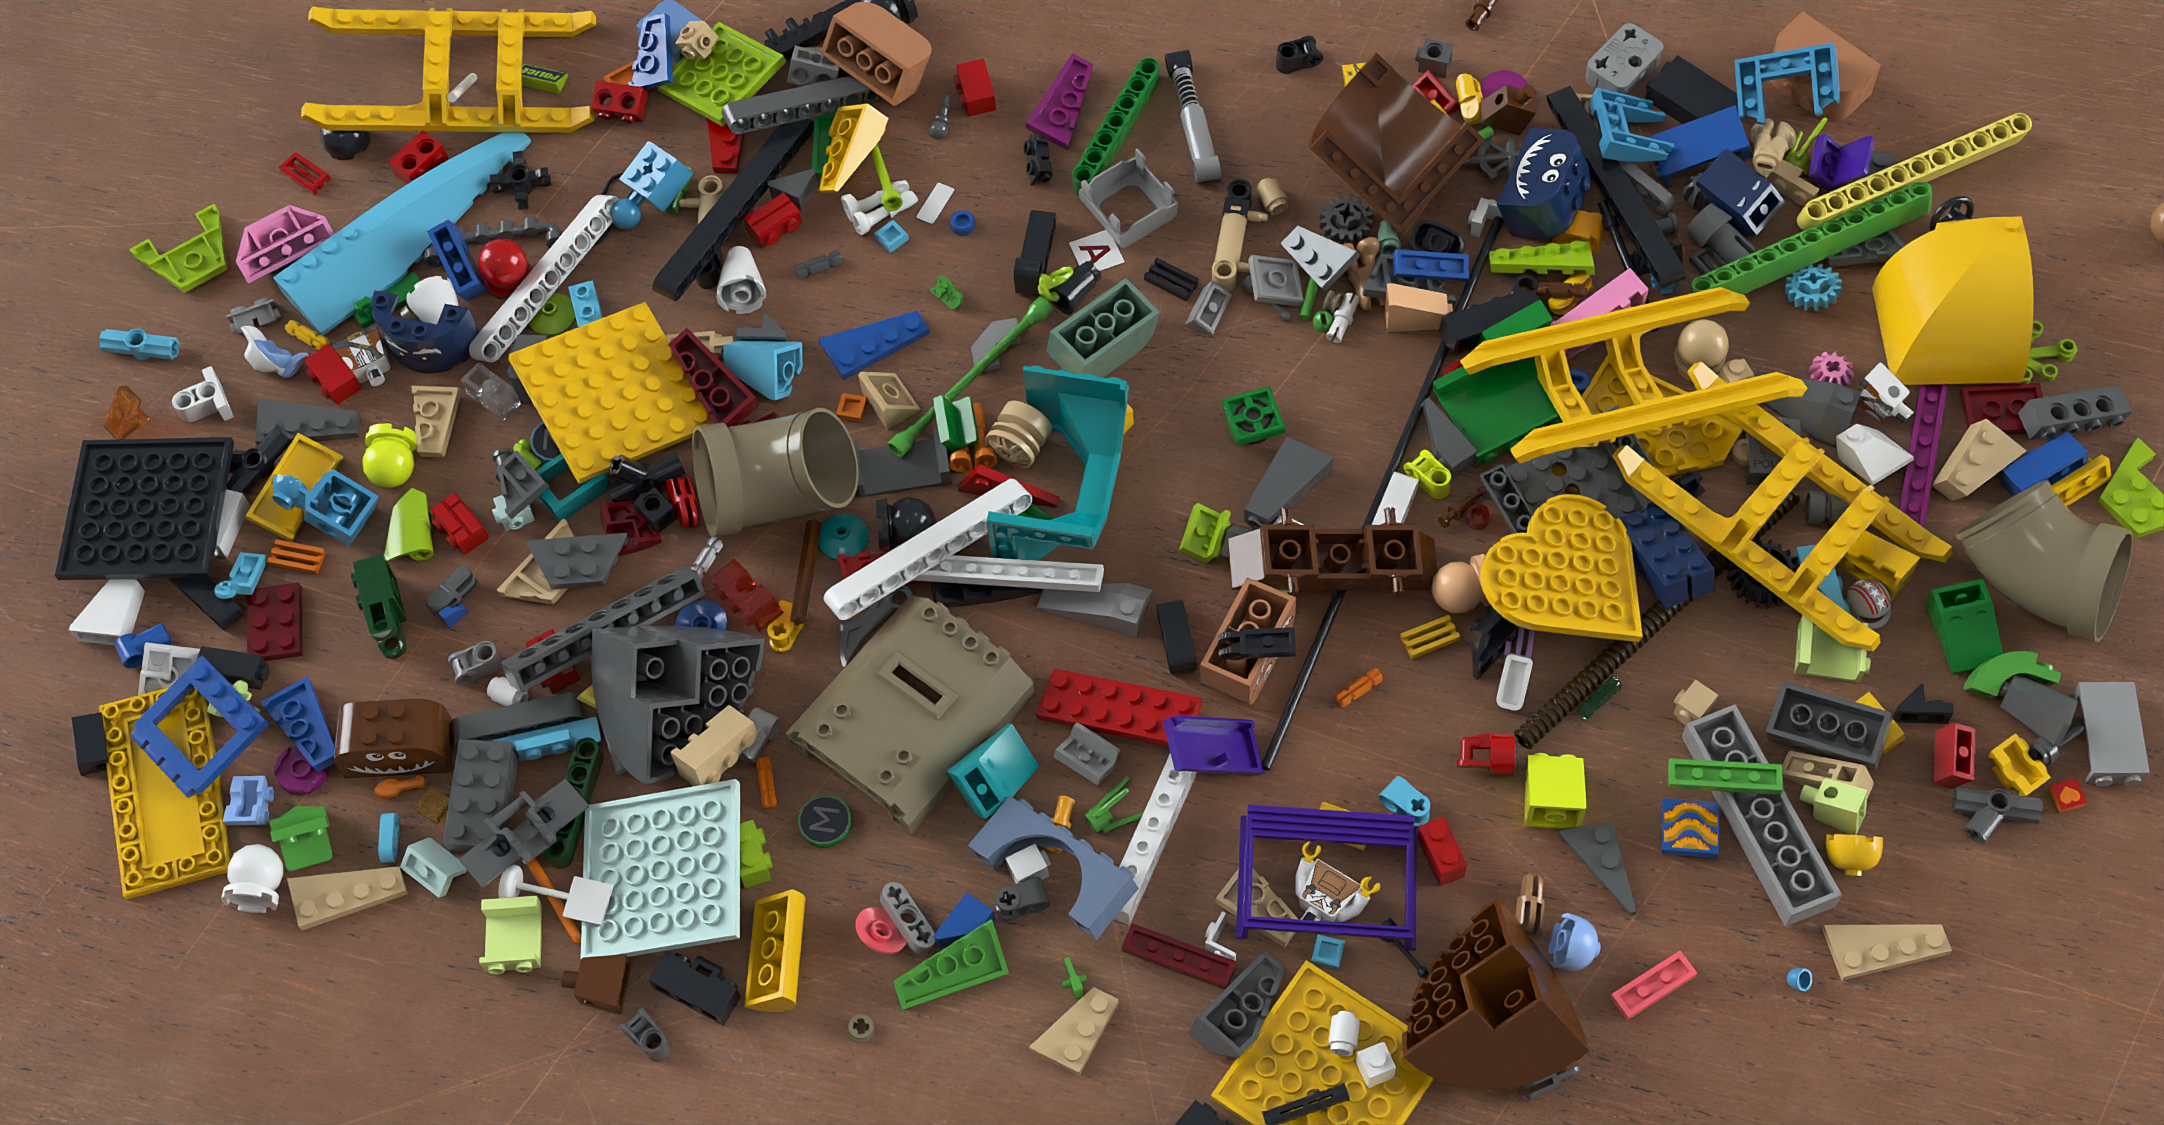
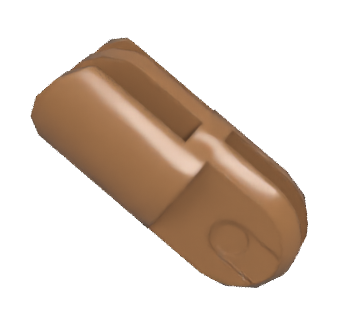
M1528 873L1523 877L1521 893L1517 897L1515 918L1527 933H1531L1534 927V934L1542 935L1545 901L1542 899L1543 878L1536 874L1533 879L1532 873Z

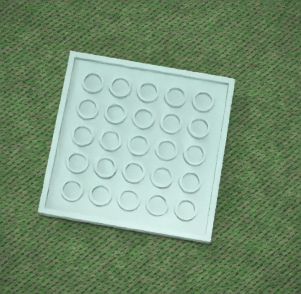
M736 779L589 805V808L585 810L583 878L614 886L603 924L598 925L582 921L581 959L583 957L622 954L630 957L740 939V783Z

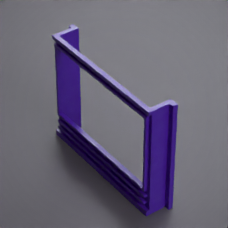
M1248 805L1247 815H1241L1236 939L1247 940L1248 930L1256 929L1403 939L1404 950L1416 951L1417 827H1414V816ZM1254 837L1405 848L1404 927L1251 916Z

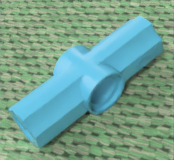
M139 328L132 329L129 332L106 329L101 332L99 337V347L102 351L133 355L137 360H146L150 357L173 360L177 358L179 353V341L176 337L146 334Z

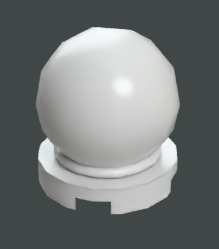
M261 844L247 845L234 853L227 868V878L230 884L223 889L222 903L226 906L230 902L237 904L239 911L250 913H266L267 907L276 910L279 895L274 890L279 887L283 876V863L279 855L271 848Z

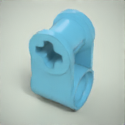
M1396 776L1379 794L1380 802L1391 812L1397 815L1414 816V827L1419 828L1420 825L1428 823L1430 817L1429 799L1412 787L1404 778Z

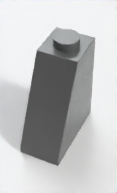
M2015 674L2011 682L2005 680L1999 693L2003 697L2000 707L2053 745L2059 747L2070 727L2078 700L2019 674Z

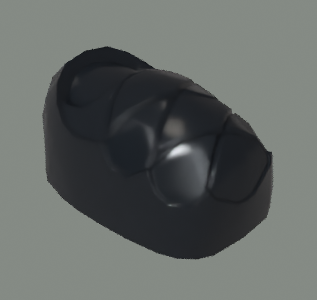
M1429 220L1419 221L1410 238L1411 246L1417 251L1464 254L1466 248L1465 240L1459 233L1450 227Z

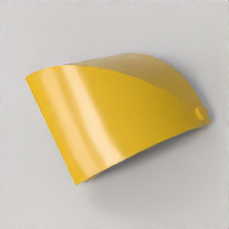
M2022 216L1978 218L1953 223L1915 239L1887 261L1877 275L1872 291L1888 368L1903 385L2023 382L2031 347L2034 296L2030 250Z

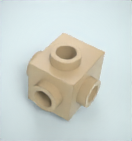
M689 21L681 30L675 44L682 50L681 52L685 57L689 59H705L711 53L712 47L719 36L705 21Z

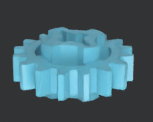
M1819 264L1817 268L1809 265L1807 269L1802 268L1799 272H1793L1791 277L1786 278L1785 295H1788L1789 302L1795 301V307L1804 305V310L1806 311L1809 307H1813L1815 311H1818L1819 306L1827 309L1828 303L1835 304L1836 298L1841 296L1842 280L1839 279L1838 272L1832 273L1831 267L1824 270L1822 264Z

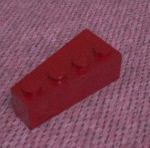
M688 328L683 330L668 344L713 424L725 423L727 427L738 426L759 406L756 397Z

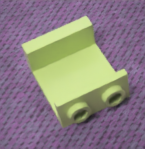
M1802 615L1797 631L1794 674L1860 683L1864 673H1869L1871 659L1866 657L1867 650L1840 644L1821 628L1813 626V622Z
M525 896L482 900L481 911L486 917L485 957H479V963L485 972L498 975L503 974L507 970H516L517 972L524 973L530 972L534 968H541L542 904L538 897Z

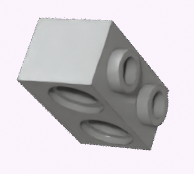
M795 46L787 82L802 87L834 80L838 77L840 67L823 56L821 52Z

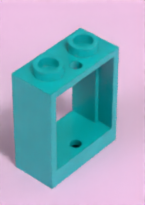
M559 454L536 470V472L548 483L567 470L569 466L563 455ZM607 472L596 476L561 501L555 497L549 488L541 493L538 498L558 522L563 518L567 520L608 491L606 485H608L607 479L610 477Z

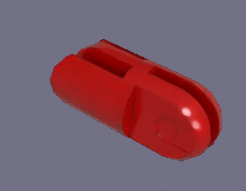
M690 477L685 478V483L683 478H676L675 487L672 479L666 480L665 485L674 511L677 513L681 527L688 528L689 524L692 528L695 527L698 523L697 499Z

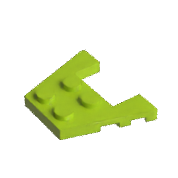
M215 204L195 213L205 232L170 251L159 255L150 239L139 243L129 250L137 260L183 293L188 292L228 270L220 216Z
M2139 438L2133 443L2098 500V503L2124 528L2132 530L2135 538L2164 530V494L2138 471L2154 458L2155 453Z

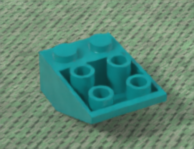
M1008 723L946 770L972 812L979 817L987 819L1001 807L1009 796L1013 797L1040 766L1012 723Z

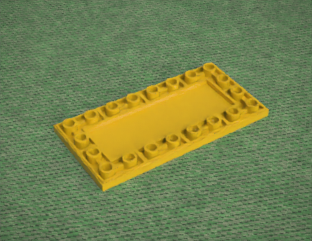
M170 687L99 706V713L102 712L109 760L106 763L121 884L123 897L126 900L227 873L228 865L232 859L228 827L223 822L225 807L220 775L201 794L196 792L192 797L187 798L175 783L165 775L160 766H157L144 752V749H141L130 737V734L136 729L133 724ZM194 687L165 716L157 727L200 771L216 754L211 714L207 712L209 701Z

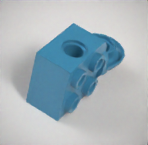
M336 470L324 473L311 491L307 490L306 486L293 476L279 474L273 478L274 495L272 499L278 505L288 510H292L294 506L305 511L304 521L350 547L378 505V495Z

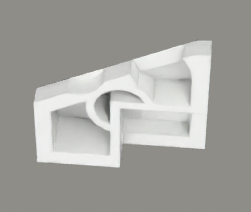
M146 642L144 645L138 695L171 687L196 662L200 649Z

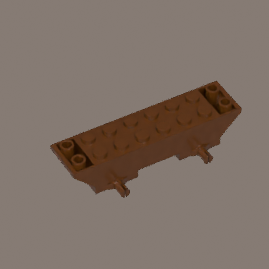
M1286 507L1280 508L1282 522L1275 525L1262 524L1260 529L1227 540L1231 590H1240L1246 578L1249 577L1274 589L1288 590V594L1292 595L1293 593V596L1299 594L1298 590H1393V595H1397V593L1402 595L1404 594L1403 590H1431L1433 577L1438 572L1434 539L1420 532L1418 525L1397 523L1394 507L1384 509L1385 523L1366 525L1364 529H1315L1314 525H1301L1292 522V508L1287 507L1286 509Z

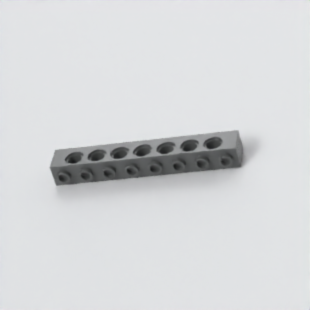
M683 566L500 662L510 686L523 692L591 656L593 629L647 626L706 595L698 573L689 567Z

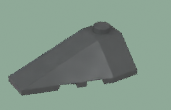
M1757 371L1755 377L1769 373ZM1798 378L1808 388L1802 397H1784L1762 403L1770 410L1778 411L1787 418L1800 420V427L1808 432L1807 436L1813 440L1837 448L1836 436L1848 429L1861 392L1835 383Z
M1264 951L1196 1018L1188 1034L1210 1053L1239 1058L1257 1040L1286 969Z

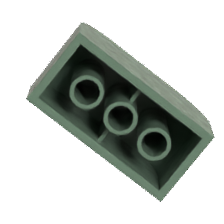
M1125 278L1051 330L1046 353L1062 370L1076 374L1089 373L1096 377L1104 378L1145 347L1155 332L1160 312Z

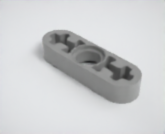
M1622 161L1619 163L1641 199L1660 214H1666L1675 206L1674 197L1632 162Z
M896 882L886 884L880 896L883 908L915 953H929L935 944L933 937L935 932L903 885ZM889 893H891L892 896L898 895V899L896 900L894 897L889 898ZM909 913L914 916L915 922L906 923L901 919L900 915ZM918 937H920L921 939H927V943L925 944L924 941H918Z

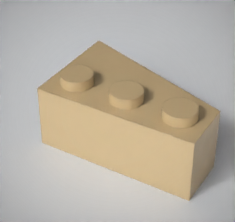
M1989 420L1979 421L1970 425L1931 486L1950 501L1966 497L2027 450Z
M730 705L706 723L707 729L699 736L695 733L688 738L690 743L683 749L675 748L670 752L680 776L693 786L719 782L723 772L728 767H732L738 760L740 753L745 748L750 747L756 739L758 733L754 722Z

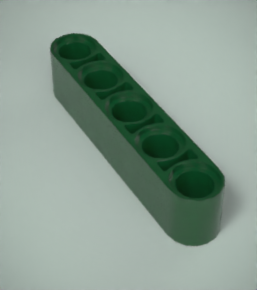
M585 737L580 739L574 747L565 779L585 802L590 805L603 763V754L598 743L593 738ZM588 751H594L591 756L584 757ZM587 775L584 780L576 781L579 776ZM585 811L568 823L572 824L568 830H558L556 832L557 835H555L556 842L544 851L553 867L563 869L571 864L585 822ZM564 849L560 855L553 856L556 850Z

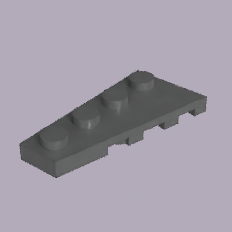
M258 399L255 442L259 445L273 428H277L291 441L294 440L297 433L313 441L358 438L359 414L355 410Z

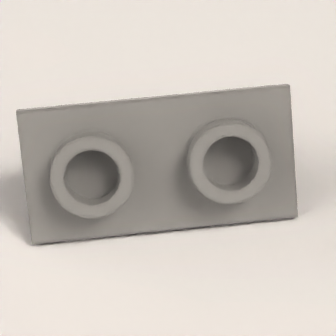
M263 298L255 301L254 306L245 308V306L236 307L230 311L231 314L225 315V317L230 322H234L230 324L233 334L237 332L242 334L241 327H255L253 319L257 318L260 327L276 322L277 318H280L281 315L278 308L273 309V307L278 306L274 299Z

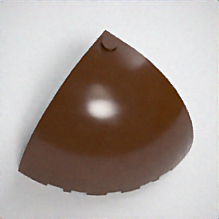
M1497 897L1470 918L1473 923L1461 935L1456 932L1452 936V940L1445 953L1440 951L1428 967L1431 973L1426 982H1419L1413 994L1412 1000L1415 1003L1412 1005L1410 1012L1406 1013L1405 1020L1408 1022V1028L1406 1032L1402 1033L1403 1057L1414 1067L1436 1080L1469 1089L1497 1090L1527 1085L1558 1072L1572 1062L1581 1059L1584 1054L1590 1051L1577 1014L1552 968L1519 921Z

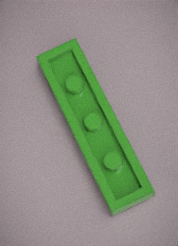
M1669 758L1668 788L1781 795L1783 791L1782 765Z

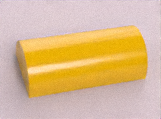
M788 890L755 901L744 1005L746 1008L763 1012H784L796 1006L806 900L805 896L796 890Z

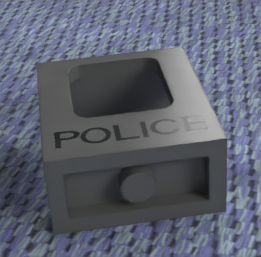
M1787 417L1777 419L1801 437L1800 420ZM1743 430V436H1746L1748 459V470L1745 476L1746 485L1760 486L1783 458L1779 455L1762 454L1759 449V441Z

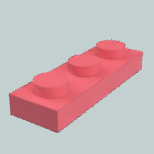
M1678 951L1612 993L1610 999L1628 1021L1695 978L1697 972L1683 953Z

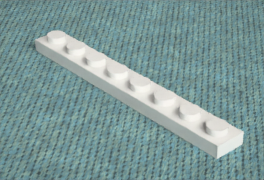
M951 555L912 580L1100 592L1104 567L1100 564Z

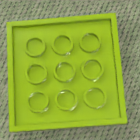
M718 22L712 28L719 37L714 43L711 53L705 59H689L684 56L672 68L673 83L658 86L657 89L664 95L723 127L726 124L721 113L723 107L733 101L751 98L786 63V60L782 54Z

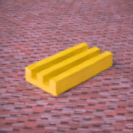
M1449 615L1400 634V638L1411 660L1460 641L1461 637L1456 632V627L1454 623L1452 624ZM1450 633V635L1447 637H1444L1442 639H1439L1413 650L1412 648L1421 643L1434 640L1436 637Z

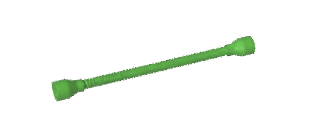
M1038 297L1030 305L1022 321L956 383L944 397L952 402L1027 328H1031L1035 323L1044 320L1053 311L1051 304L1045 298ZM933 406L914 426H910L907 430L896 434L887 443L889 449L896 456L902 458L911 449L914 440L919 436L924 427L935 419V407Z

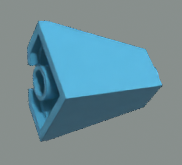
M738 340L724 344L723 351L724 365L738 379L770 400L781 399L790 395L793 389L790 383L794 375L800 374L803 367L802 342Z

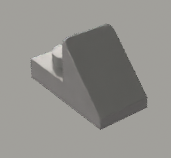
M766 312L763 315L762 328L748 326L737 328L736 332L737 341H788L786 332Z

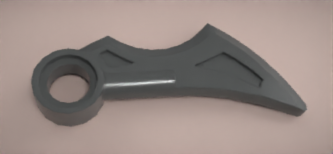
M903 585L873 603L862 616L852 620H842L839 631V654L843 668L851 662L864 640L893 612H896L902 604L899 605L893 602L894 597L898 594L906 595L907 599L913 596L907 586Z

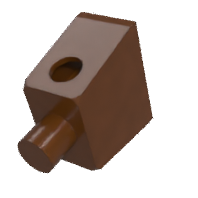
M1526 84L1521 89L1511 85L1502 86L1479 103L1480 123L1520 135L1536 114L1535 89L1529 84Z
M623 954L583 957L580 961L578 972H563L562 987L574 988V996L582 1005L622 1015L631 963L627 955Z

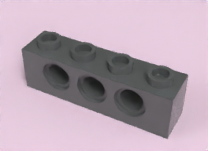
M2120 385L2031 399L2018 412V415L2030 440L2037 438L2047 440L2055 435L2064 434L2067 431L2073 435L2080 431L2094 432L2104 427H2109L2110 429L2117 428L2124 424V420L2130 415L2132 410Z

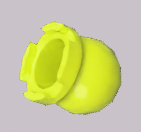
M390 423L370 426L365 438V444L368 448L365 451L362 462L364 473L371 483L382 488L391 489L402 485L409 479L414 469L412 452L416 450V433L407 427H404V431L392 429V424Z

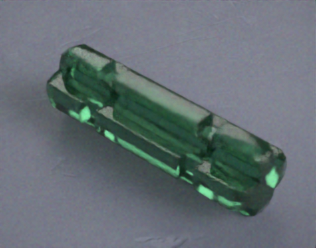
M1611 676L1605 682V685H1601L1588 697L1587 701L1579 705L1578 713L1584 719H1589L1595 710H1599L1612 698L1611 695L1616 694L1621 689L1622 683L1615 676Z

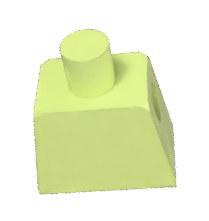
M1824 779L1819 789L1805 784L1800 800L1814 805L1813 817L1816 820L1849 835H1857L1866 814L1868 790Z

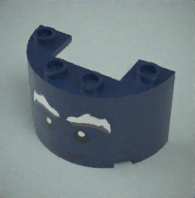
M374 290L371 304L373 317L390 352L402 366L419 373H440L451 370V366L461 361L464 363L471 357L469 347L474 338L479 334V330L469 308L445 304L437 324L394 317L392 314L399 296Z

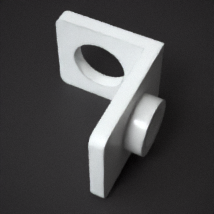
M1222 911L1217 922H1211L1206 931L1205 950L1236 961L1235 952L1215 943L1226 924V913Z

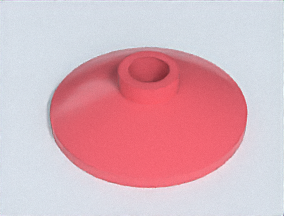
M869 907L858 915L855 923L856 931L860 939L869 948L882 954H895L905 947L907 942L884 908Z

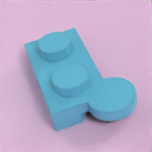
M240 552L229 574L230 580L217 584L215 586V595L222 599L231 598L236 593L252 595L267 564L266 555Z

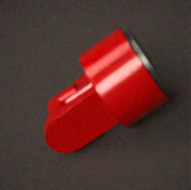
M1482 733L1473 737H1464L1461 740V760L1456 761V767L1489 769L1490 775H1514L1517 772L1518 739L1514 734ZM1473 749L1489 750V760H1473Z

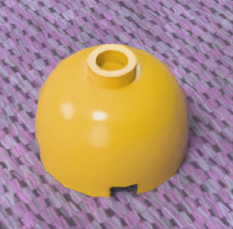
M1826 834L1827 856L1836 868L1845 870V875L1862 876V871L1870 870L1878 864L1882 855L1883 837L1874 836V838H1866L1863 835L1834 834L1833 836Z

